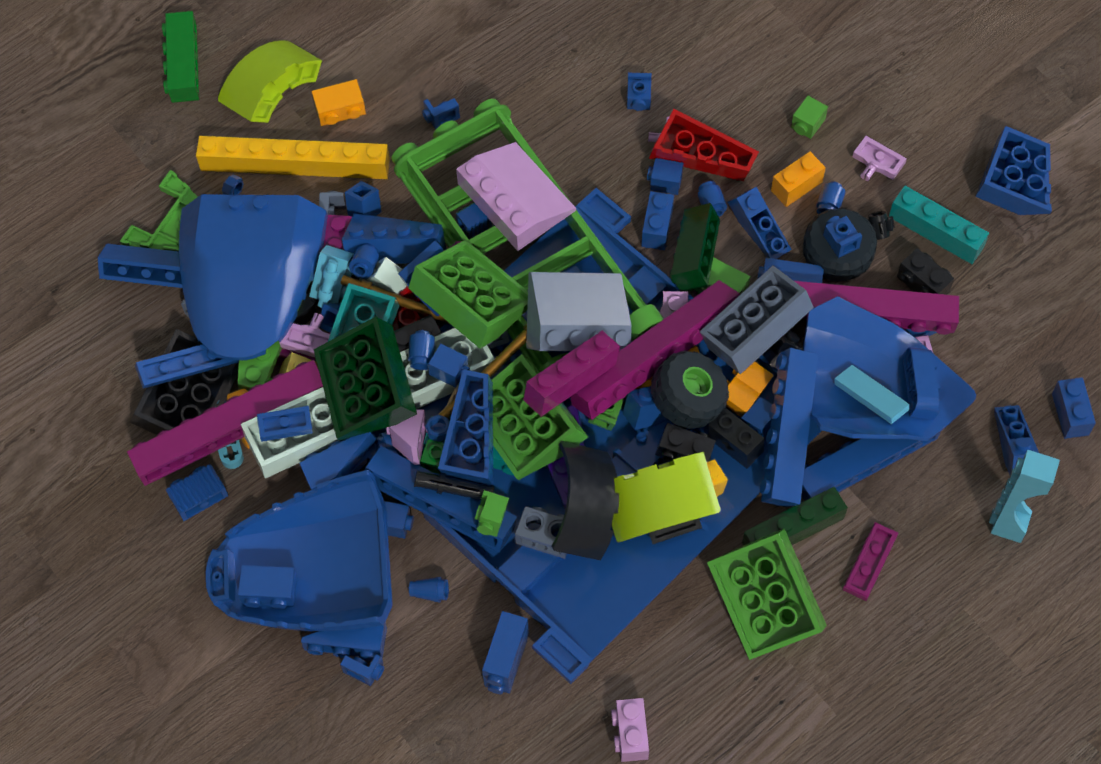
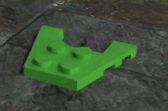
M170 170L159 185L160 191L177 198V201L154 234L131 225L120 240L121 245L179 252L182 208L198 196L191 191L185 182L183 183L177 177L174 171Z

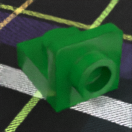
M427 440L420 460L423 468L433 473H441L438 470L444 446L443 442Z

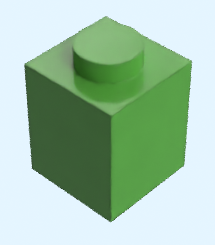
M807 96L794 113L791 128L799 135H805L811 139L825 121L828 106Z

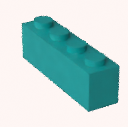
M907 186L903 187L892 203L889 217L893 216L896 222L970 264L974 263L985 247L989 232Z

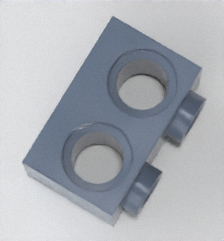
M525 506L515 533L516 544L565 559L567 553L554 551L551 547L556 538L552 533L559 531L564 515L558 514L555 516L547 513L546 510L540 507L529 508ZM531 523L540 525L536 530H531L527 526Z

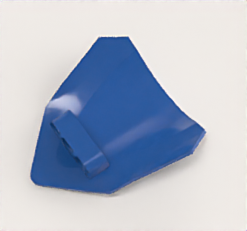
M838 296L814 307L807 313L803 351L818 354L811 419L816 422L819 430L849 438L929 441L975 401L976 393L970 385L935 356L932 350L926 348L918 339L896 324ZM853 365L909 404V411L890 424L836 386L834 378Z

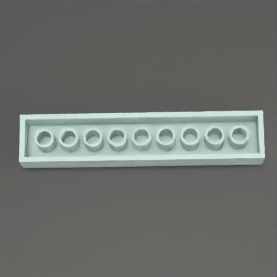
M456 328L435 336L434 353L440 344L468 356L470 371L481 373L495 359L487 345L481 349L478 348ZM409 349L400 352L416 409L453 393L455 387L429 375V369L416 370L411 368L408 361ZM323 387L268 411L273 412L309 406L313 429L312 434L261 442L257 417L241 424L244 437L264 478H268L304 461L305 457L311 453H320L328 449V446L333 442L346 440H338L336 438Z

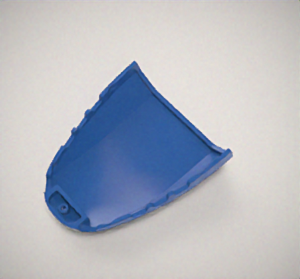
M201 194L182 208L179 231V261L183 294L193 332L198 342L200 341L210 354L225 360H250L266 354L267 348L275 342L283 340L297 317V310L302 300L306 298V291L310 281L314 279V270L320 252L323 249L328 216L325 209L299 195Z
M369 470L317 484L313 490L305 493L293 494L294 498L283 503L276 502L272 504L271 509L261 514H253L227 531L224 541L217 550L212 549L206 566V588L208 595L216 607L227 616L238 621L288 630H352L384 625L393 606L386 505L375 475ZM241 566L294 568L297 575L294 606L277 609L271 607V605H260V607L252 608L242 604L238 596Z

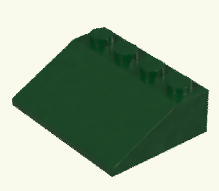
M376 316L313 349L338 440L391 427L417 415L396 336L391 324Z

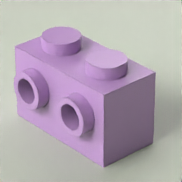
M643 698L616 700V709L611 710L613 726H618L619 735L614 736L615 752H620L621 762L648 760L649 746Z

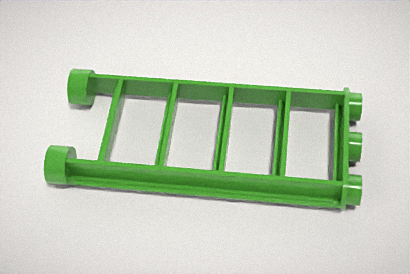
M488 99L482 102L475 109L474 118L461 125H458L453 120L447 121L434 131L433 140L420 147H417L415 143H406L400 146L391 157L392 162L395 164V174L405 184L430 222L442 225L445 243L448 248L456 241L467 240L484 254L508 240L496 226L469 240L450 212L472 201V199L459 185L438 196L421 172L497 130L501 131L510 144L516 142L564 194L512 123L510 118L511 111L508 106L500 105L496 99ZM577 210L566 217L565 220L580 240L512 277L528 291L529 272H562L591 255L604 273H621L627 305L633 312L630 314L632 325L631 342L664 320L654 305L645 304ZM523 316L507 329L508 334L513 340L524 330L523 327L527 324ZM526 343L520 348L522 354L531 360L540 372L568 354L563 353L552 358L547 351L526 349Z

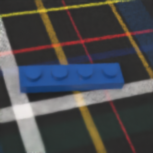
M202 344L136 362L135 368L142 388H147L238 363L239 361L218 358L210 354L208 349Z

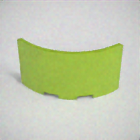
M280 40L264 44L247 54L233 68L221 88L218 101L250 122L268 123L273 110L283 98L281 94L288 88L294 89L304 83L316 82L322 60L290 41Z
M704 452L673 459V461L658 465V467L657 464L639 469L636 473L621 475L614 479L615 493H619L618 514L614 513L612 528L618 543L720 512V506Z

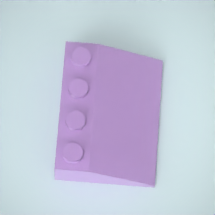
M516 142L476 155L456 169L458 185L517 251L576 211V207Z

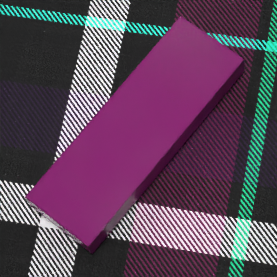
M874 523L843 587V591L867 601L898 536V532L879 523Z

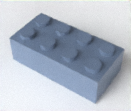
M772 266L700 331V334L709 350L741 374L814 307L807 291L775 266Z

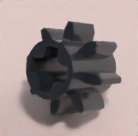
M876 211L868 215L869 219L867 220L874 227L876 239L888 238L890 231H893V228H895L893 216L887 217L886 211Z

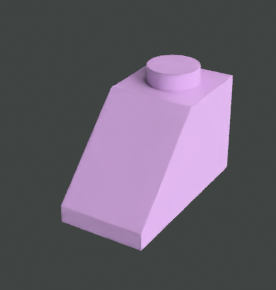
M416 410L417 415L386 428L387 435H391L392 445L414 465L420 464L426 433L424 410Z

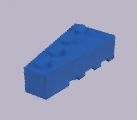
M353 214L342 238L344 251L355 253L359 246L371 244L377 249L379 260L387 257L395 264L412 262L434 241L444 251L447 250L441 224Z
M463 369L438 470L446 474V477L494 486L493 382L488 374Z

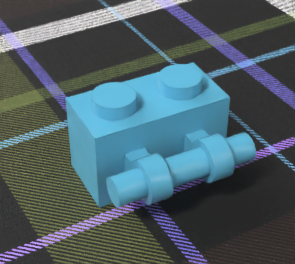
M326 245L320 252L309 297L319 300V307L322 308L324 303H339L344 297L347 286L341 284V279L343 275L349 277L353 275L349 265L354 253Z

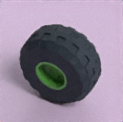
M844 208L825 210V212L815 216L807 226L803 239V255L805 256L806 263L821 266L824 269L823 277L832 281L855 279L866 272L873 262L877 248L876 232L870 222L859 213ZM839 216L843 218L847 216L857 232L861 233L862 240L859 249L838 258L823 236L827 221L832 217Z
M680 351L672 354L657 368L651 380V394L657 409L672 423L689 429L701 428L713 421L724 410L729 398L728 383L721 368L712 359L698 352Z

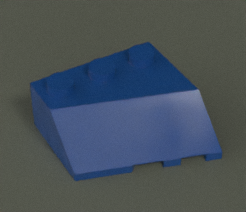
M1005 126L996 140L975 197L1018 215L1050 214L1052 212L1050 204L1051 184H1049V171L1051 170L1050 144Z

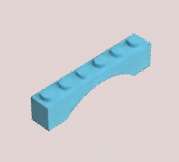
M1027 450L1023 459L1018 457L1015 468H1013L1010 478L1007 480L1005 488L997 500L995 509L993 508L989 519V523L993 524L991 534L1018 543L1022 542L1032 514V510L1026 505L1024 500L1048 494L1054 483L1059 459L1031 450Z

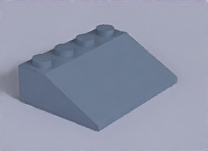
M529 272L526 349L537 351H572L602 330L620 346V350L631 343L632 325L621 273Z

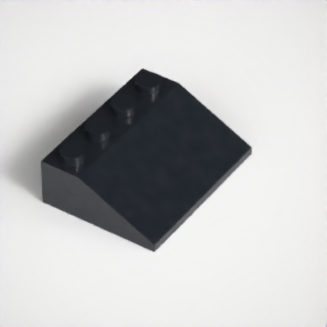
M176 329L163 355L199 346L202 343L198 342L197 338ZM239 362L147 387L130 423L153 434H159L162 431L171 430L179 426L184 420L194 419L202 415L209 408L224 404L238 376Z

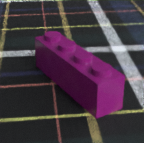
M602 330L528 380L524 401L542 417L613 368L617 362L620 346Z

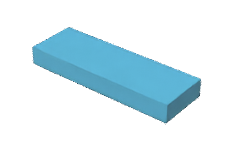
M853 365L834 378L836 386L890 424L909 411V404Z

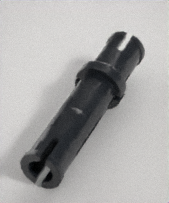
M417 470L414 487L435 490L437 494L445 492L478 500L482 499L484 490L494 492V486L446 477V474L443 473L435 475Z

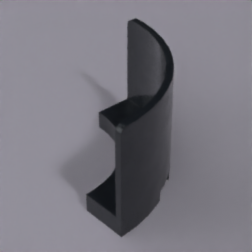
M560 441L559 447L567 467L568 496L563 521L551 547L557 552L601 561L614 533L613 530H610L614 513L618 514L619 493H615L614 479L617 478L615 466L608 452Z

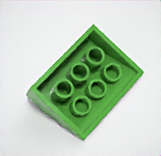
M467 240L416 265L408 287L480 349L500 337L528 309V291Z
M523 354L492 379L493 446L518 480L563 457L559 447L560 441L579 445L588 438L563 402L541 417L524 401L527 381L539 374L540 370Z
M785 528L707 562L749 660L818 634L827 626Z

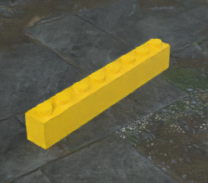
M199 136L196 152L200 170L214 172L388 179L390 163L388 145L373 143Z

